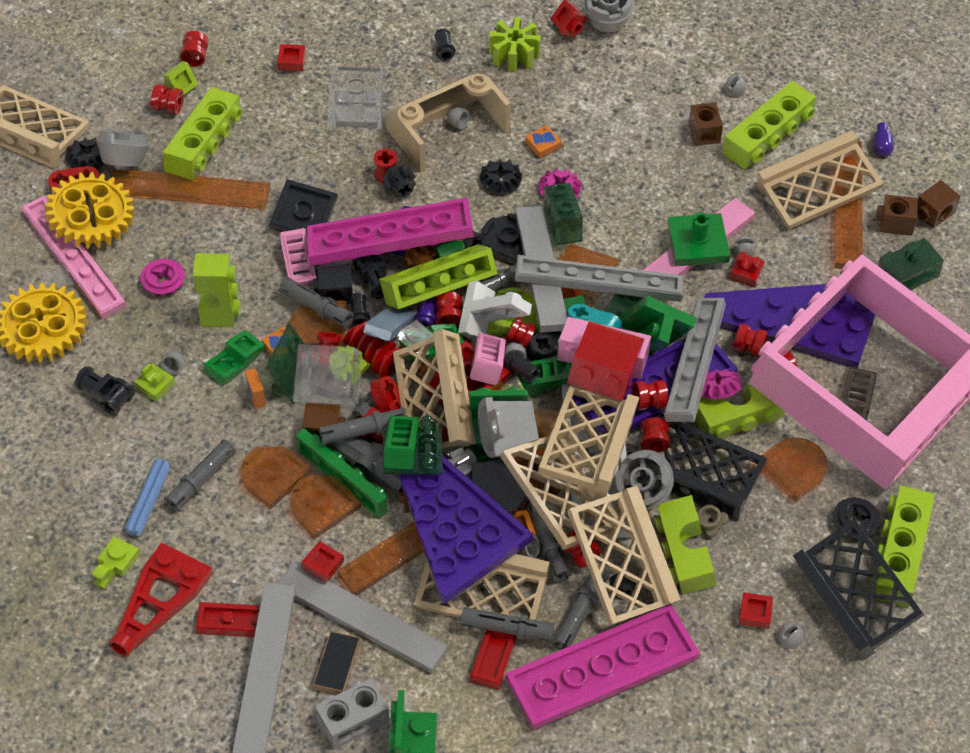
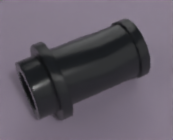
M445 28L438 29L435 32L436 34H434L437 44L436 56L442 61H449L456 52L455 46L451 42L450 31Z
M354 293L349 297L350 309L354 313V317H350L353 318L351 324L353 327L371 319V315L367 312V298L365 294L362 295V301L361 293Z
M512 350L508 352L503 360L507 370L510 372L514 371L528 383L534 382L540 374V368L526 360L520 351L515 352Z

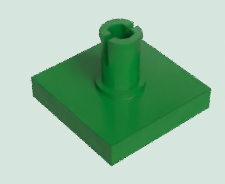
M699 212L688 216L668 217L667 226L675 266L728 263L730 261V252L721 213L706 214Z

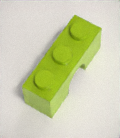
M195 253L193 282L195 293H200L198 312L201 326L234 327L235 316H240L241 301L238 300V283H235L236 266L231 265L230 254Z
M747 382L744 394L746 404L737 406L730 404L725 398L715 400L703 397L699 403L695 422L700 430L724 440L737 432L750 431L757 425L766 422H776L785 415V411Z
M692 495L658 505L660 516L654 517L659 534L665 533L667 541L661 542L666 560L672 558L674 567H670L669 570L675 585H680L682 595L717 586L707 546L696 549L684 546V543L689 538L702 534Z

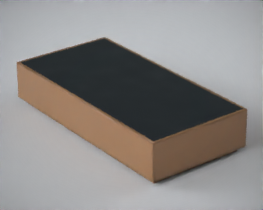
M330 631L313 684L314 690L335 695L346 691L360 646V637Z

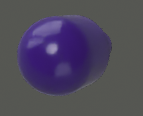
M878 123L877 132L874 133L872 138L873 151L879 157H888L894 150V137L888 131L887 123Z

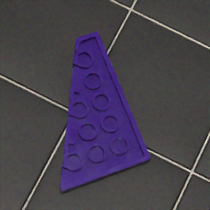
M826 284L706 293L704 298L725 299L726 307L720 328L737 333L740 324L743 323L749 325L751 330L757 331L762 329L768 331L766 342L773 343L781 327L785 324L790 326L793 323L792 319L801 308L806 310L812 297L817 292L822 294L825 291ZM846 293L791 349L858 369L876 315Z
M418 435L414 468L412 470H396L440 600L446 604L533 541V533Z

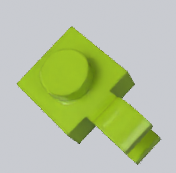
M114 536L97 558L98 566L92 573V576L97 578L94 581V585L105 589L115 574L124 577L140 556L139 548Z

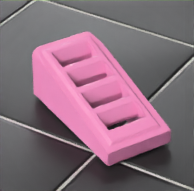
M306 229L281 232L279 234L280 246L287 277L301 285L313 284L316 274L314 265H310L308 257ZM304 251V252L289 254V253H293V252ZM306 261V262H303V263H298V264H292V265H291V263ZM304 270L309 271L308 273L293 275V272H299Z
M478 333L470 371L471 379L492 385L498 383L503 368L505 339Z

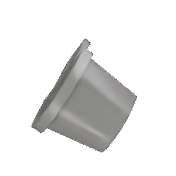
M487 397L480 401L478 406V427L481 442L488 457H500L504 450L539 439L532 401H493L492 397Z

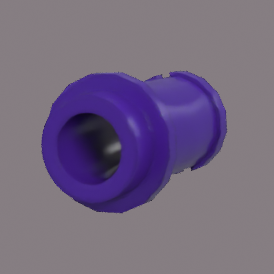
M434 297L418 302V311L414 316V323L421 331H428L430 326L436 323V318L434 317Z

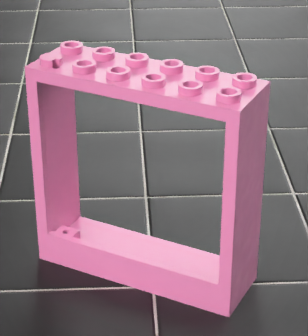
M861 254L854 262L849 260L845 264L838 278L833 276L828 281L822 294L817 292L812 297L806 310L801 308L792 319L793 323L790 326L785 324L781 327L773 343L767 341L758 353L761 357L751 368L753 375L749 384L879 486L887 490L970 399V335ZM846 293L949 370L888 437L783 357Z

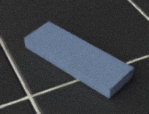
M388 306L365 323L364 333L390 341L414 323V316L417 314V311L405 307L396 309Z

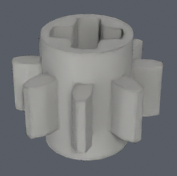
M455 447L445 451L446 459L469 479H472L473 463H478L473 452L469 448L463 450L462 447Z

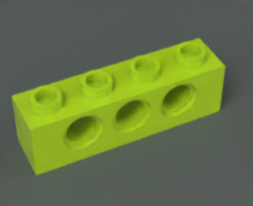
M792 80L725 135L722 153L745 170L754 163H759L769 150L776 149L781 140L787 135L791 136L794 134L799 125L804 121L808 122L815 114L816 96Z
M214 87L208 90L164 149L163 162L165 172L193 181L197 174L205 169L210 156L215 155L223 138L226 139L233 124L241 118L242 108L240 107L239 95Z
M475 245L380 278L379 280L386 305L400 309L468 285L469 282L479 281L498 273L491 248Z
M900 485L897 496L891 495L887 512L892 513L891 520L885 519L881 536L887 538L885 545L879 544L878 551L890 568L900 571L893 572L912 597L935 494ZM897 543L903 544L906 547H901ZM881 566L880 572H881V573H886L885 570H884V569L882 568V566ZM878 578L876 593L892 595L893 581ZM898 590L897 596L903 597V595ZM875 599V600H879V601H883V602L890 603V601H888V600ZM895 603V605L902 606L905 608L909 607V604L907 603Z

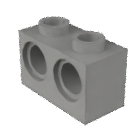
M371 678L364 682H355L346 691L336 696H326L319 704L315 705L316 719L333 750L390 722L389 708ZM361 702L372 703L369 707L358 706ZM335 715H340L344 717L340 721L330 720V718Z

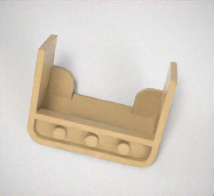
M477 73L458 79L388 111L385 116V127L421 173L425 171L424 142L415 132V128L448 114L453 108H462L478 100L501 129L507 133L510 131L511 103L488 76Z

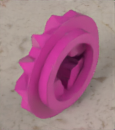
M556 167L553 172L547 170L545 175L540 177L539 191L546 200L556 204H565L579 196L581 181L578 180L577 173L571 174L568 168L564 171H559ZM555 182H558L560 184L564 182L565 187H562L561 185L555 186Z
M157 259L143 268L140 278L144 291H150L152 296L161 294L165 297L167 293L175 294L178 288L183 287L185 273L183 267L178 262L171 259ZM168 276V280H163L159 283L158 278Z
M716 369L715 372H708L702 397L717 400L734 395L742 387L741 377L738 376L737 372H729L728 369L723 371Z

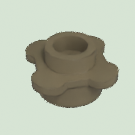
M713 504L705 505L698 512L700 527L706 531L709 537L716 536L718 529L729 520L728 515L725 512L721 513Z

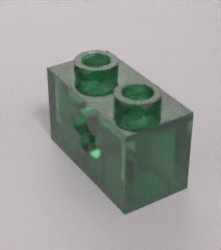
M571 183L544 186V212L555 244L563 245L582 242L583 216Z
M922 238L916 242L907 243L903 248L895 252H887L880 258L878 267L906 288L912 290L938 278L944 259L926 238Z

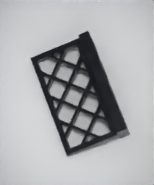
M661 413L659 418L665 419L664 414ZM668 422L669 427L675 429L677 434L669 437L670 444L680 442L684 452L670 455L668 449L663 451L664 458L669 462L673 471L674 482L671 493L682 498L692 495L693 502L702 507L707 504H713L721 513L725 512L728 518L738 522L743 512V507L767 462V458L683 422ZM697 438L701 440L703 447L689 450L685 440ZM723 449L728 452L730 458L716 461L712 451ZM707 453L711 463L697 467L693 456ZM687 458L691 469L682 471L675 467L673 462ZM749 460L758 465L755 470L743 473L739 462ZM733 464L737 475L724 478L720 468ZM714 469L718 480L708 482L702 479L700 473ZM741 481L745 490L742 495H738L729 491L727 485Z
M855 518L806 552L802 549L793 555L798 565L865 660L875 653L874 649L924 616L922 610ZM855 529L860 536L858 548L842 546L844 536ZM864 543L867 545L869 550L863 549ZM824 549L835 550L832 565L819 563L815 556ZM841 551L856 553L853 568L838 566ZM862 554L874 556L877 559L875 571L859 569ZM881 566H882V568L885 570L886 573H881V572H880ZM825 570L831 571L830 577L828 576ZM836 572L852 574L849 589L835 586ZM857 575L873 577L870 592L854 590ZM878 578L893 581L892 595L876 593ZM898 590L903 595V597L897 596ZM841 593H843V594H848V596H847V601L845 600V598L842 596ZM853 595L869 597L866 613L852 610ZM874 598L890 601L887 616L871 614ZM896 602L907 603L914 611L904 619L893 617ZM858 617L865 618L864 625L861 623ZM870 619L886 621L884 632L873 639L868 632Z

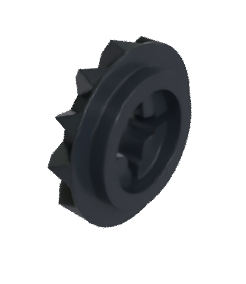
M84 136L83 141L74 140L72 146H67L65 157L69 167L91 166L98 170L105 164L102 162L96 137L88 140ZM82 151L91 152L92 158L86 154L82 155Z
M500 158L497 162L489 160L488 164L481 168L480 183L491 193L508 194L515 191L521 184L522 173L520 172L519 165H513L511 160L503 162ZM499 171L503 172V181H500V178L498 176Z
M857 497L847 498L839 502L833 511L832 519L837 530L851 521L853 512H855V516H857L858 520H861V528L869 538L878 531L880 514L871 502ZM855 529L845 535L846 539L852 537L857 538L859 541L860 538Z

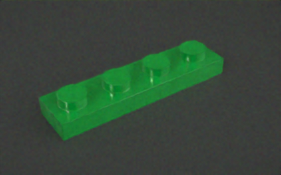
M304 428L295 435L297 451L373 515L380 519L388 512L387 495L384 490L378 485L373 486L368 482L359 469L350 467L340 453L337 451L332 452L322 444L321 438L318 435H312Z

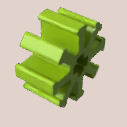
M513 17V28L511 29L504 23V20L498 21L496 23V32L491 30L489 35V54H493V64L499 67L500 64L508 60L509 72L517 71V61L524 64L526 69L532 68L534 57L537 59L540 57L541 35L538 34L536 36L537 26L530 22V25L521 30L522 18Z

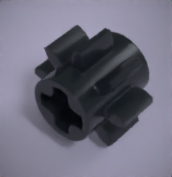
M403 165L391 166L386 170L382 178L385 183L383 188L388 196L394 194L395 198H404L414 190L416 183L413 179L416 176L410 167L405 169Z

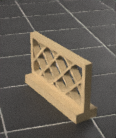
M2 85L0 87V99L4 96L14 99L13 101L0 102V146L55 169L60 164V156L67 150V146H71L74 140H77L90 128V121L7 86ZM31 106L35 110L21 111L20 107ZM17 109V112L2 114V110ZM52 115L57 117V119L44 121L42 119V116ZM38 117L39 120L36 122L24 123L23 119ZM20 120V124H13L8 121ZM66 125L78 126L75 129H64ZM60 126V131L46 132L45 128ZM41 129L42 133L37 134L30 130ZM63 138V141L60 144L52 140Z
M853 130L758 172V188L761 193H766L788 230L883 188L884 183L857 144L858 137ZM855 154L859 160L858 167L843 163L844 158ZM825 166L837 168L834 177L820 174L819 172ZM840 169L855 173L853 182L839 179ZM860 174L870 177L873 183L865 186L857 184L856 181ZM802 176L813 178L811 187L798 185L796 181ZM816 181L832 183L829 193L814 189ZM835 185L850 188L849 194L845 196L832 193ZM780 186L790 190L787 198L775 195L773 189ZM793 190L808 194L806 202L802 203L791 200ZM812 195L826 199L825 204L820 207L810 205L809 202ZM792 206L803 209L802 214L790 219L786 212L787 207Z
M440 329L433 332V337L394 351L401 407L405 408V415L408 417H412L417 407L424 411L419 420L418 435L426 437L428 439L427 442L439 453L458 446L468 447L476 444L459 334ZM435 345L436 355L433 361L430 362L425 356L429 348ZM412 354L416 358L408 371L405 369L404 357ZM422 362L429 366L423 380L415 376ZM437 371L439 373L440 383L437 386V388L434 389L429 385L432 377L434 376L435 372ZM414 380L420 385L412 398L409 396L408 388ZM426 389L433 393L427 407L419 403ZM439 399H442L444 410L439 417L433 410ZM430 416L438 421L431 435L423 430ZM445 426L448 429L449 441L441 443L437 438Z
M570 384L541 460L538 473L595 490L594 498L606 497L635 416L639 397L628 394L626 400L619 401ZM575 395L585 398L588 403L577 406L572 397ZM608 405L617 408V411L605 415L600 407ZM594 410L598 418L587 421L582 413ZM576 416L581 424L569 427L564 419ZM603 424L609 433L598 436L593 427ZM586 430L591 439L580 442L575 433ZM568 436L573 445L561 448L557 439ZM596 445L602 454L590 457L585 448ZM578 451L583 460L572 463L567 455ZM560 457L565 466L556 468L547 464L548 461ZM588 466L594 474L593 479L580 475L577 470Z
M551 431L547 437L502 451L500 457L564 550L579 544L577 536L568 538L561 529L562 525L573 528L570 518L564 516L565 509L579 506V504L568 501L569 493L576 495L581 504L597 500V498H594L595 490L563 482L532 470L533 463L540 465L543 458L536 454V450L540 448L546 450L552 434ZM568 436L557 439L561 448L573 445ZM578 451L567 455L572 463L583 460ZM519 456L529 460L528 467L517 464L513 457ZM560 457L548 461L547 464L556 468L565 466ZM588 466L577 470L580 475L593 479L594 474ZM532 478L545 483L543 491L533 487L529 479ZM549 485L563 490V498L548 493ZM548 501L560 506L559 514L548 510L545 502ZM613 501L608 503L604 513L618 520L621 511ZM601 506L595 507L597 510L601 508ZM587 511L578 513L580 514L582 525L592 529L591 526L584 524L585 516L591 518L594 522L597 516ZM601 519L596 532L609 538L615 526Z
M638 485L567 510L609 625L681 600ZM616 500L621 511L618 520L604 513L608 503ZM601 506L600 510L595 509V507ZM587 511L597 516L592 529L582 525L578 513ZM601 519L615 526L610 539L596 532ZM620 529L629 533L632 542L629 549L615 542ZM593 538L607 544L602 558L592 553L590 545ZM612 548L626 555L621 568L607 561ZM630 558L640 562L642 566L640 577L625 571ZM604 566L618 573L613 587L603 582L601 573ZM623 576L637 583L632 596L618 590ZM642 586L651 591L655 603L646 605L637 600ZM615 595L629 602L625 613L616 616L612 606ZM634 605L639 607L632 611Z
M514 554L456 597L466 592L473 604L468 608L481 610L480 607L495 599L502 610L500 614L510 615L524 606L530 615L529 619L536 620L545 584L550 573L549 562ZM426 560L414 608L461 619L463 610L456 609L451 600L447 603L449 607L443 606L444 603L441 600L435 603L423 601L425 591L436 586L434 579L428 583L429 577L431 576L433 579ZM497 574L504 575L510 584L495 592L488 579ZM526 581L538 583L536 593L526 599L517 587ZM484 582L491 595L476 602L470 589ZM514 589L521 601L506 609L499 596ZM532 601H534V602H533L532 609H531V607L529 606V603L532 602Z

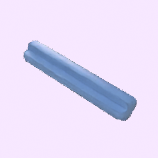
M156 459L153 462L125 526L126 533L129 536L139 537L145 527L170 469L169 463L166 460Z

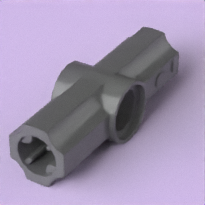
M360 436L331 443L332 450L340 453L342 457L354 465V468L359 469L366 477V480L372 481L375 479L398 496L399 493H403L397 470L384 467V446L377 442L370 444Z

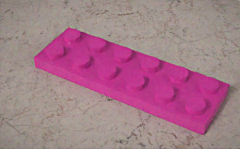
M468 197L307 226L308 257L311 266L317 264L325 265L345 259L353 260L368 255H381L385 252L396 250H409L413 247L424 245L432 246L441 242L461 241L474 237Z
M669 604L506 673V680L532 730L698 660L700 652L672 604Z

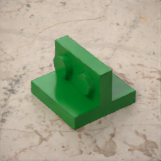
M648 295L623 313L620 319L622 326L637 333L651 336L649 356L695 327L696 317Z

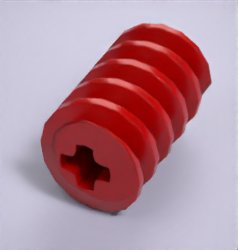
M368 321L351 328L345 335L343 343L346 346H350L370 364L369 367L376 374H379L380 378L390 376L396 370L393 352L401 348H396V344L393 341H386L365 334L364 327Z

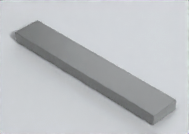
M543 207L516 208L515 217L524 256L554 259ZM530 283L540 333L563 331L567 321V313L561 287Z
M518 255L515 274V281L637 297H646L648 295L654 299L678 302L682 300L683 275Z
M697 298L692 315L696 317L695 327L687 332L664 413L666 422H695L726 307L724 298Z
M294 562L278 583L295 586L294 599L431 674H433L448 651L447 644L329 581L325 583Z
M265 582L232 753H266L295 598V586Z

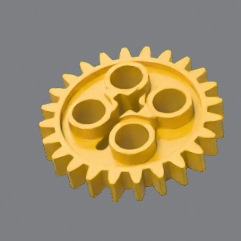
M91 172L89 178H85L82 173H79V179L75 180L70 175L69 183L60 180V188L52 187V195H47V203H45L46 222H49L50 231L56 230L57 238L64 236L66 244L71 240H75V247H78L83 242L86 249L90 248L91 243H95L100 248L102 241L111 245L112 237L120 240L121 232L127 234L128 226L133 224V198H130L129 190H123V183L115 185L114 177L106 181L104 174H101L99 178H95L94 173ZM84 193H87L89 196L91 213L94 215L96 227L91 225L89 208L86 205Z
M41 282L39 289H35L32 284H29V291L25 292L19 288V296L9 294L10 303H1L3 310H0L1 347H6L9 355L15 352L17 360L21 359L24 355L26 356L27 363H30L33 357H37L38 362L42 363L43 358L46 356L52 362L54 354H58L63 358L65 357L63 350L74 351L72 342L81 343L80 335L86 334L85 326L88 325L85 306L82 305L81 298H76L74 291L67 293L66 286H62L57 290L55 283H52L49 288H45L44 283Z

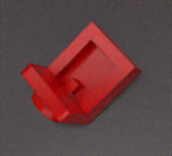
M563 0L550 20L560 28L559 32L562 35L575 38L582 31L588 17L570 1Z

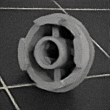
M584 0V9L591 25L595 29L605 33H612L624 27L633 13L634 2L633 0Z
M105 128L100 131L99 139L96 140L102 162L114 165L113 168L118 170H129L130 166H141L150 146L147 143V133L137 130L124 131L117 128Z
M640 450L633 452L622 461L616 472L618 492L638 485L646 509L657 507L668 498L673 487L674 477L669 462L655 451Z

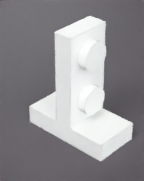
M478 281L469 282L458 333L476 343L478 333L487 334L489 322L530 315L532 304L523 300L521 295L513 292H507L505 295L494 297L495 292Z

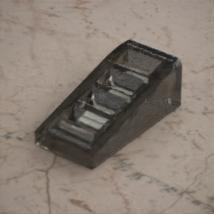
M849 366L841 401L867 421L877 373ZM853 376L869 379V381L853 378ZM854 383V384H858V385L867 386L868 389H867V388H863V387L854 386V385H851V384ZM850 391L866 394V396L852 393ZM848 398L864 401V403L849 400Z

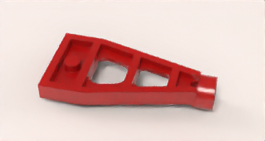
M161 542L144 565L120 626L109 641L110 647L118 654L128 657L134 648L142 644L199 594L213 574L212 567ZM158 578L179 587V591L168 601L162 602L150 596L153 583ZM142 604L158 611V614L146 625L134 620Z

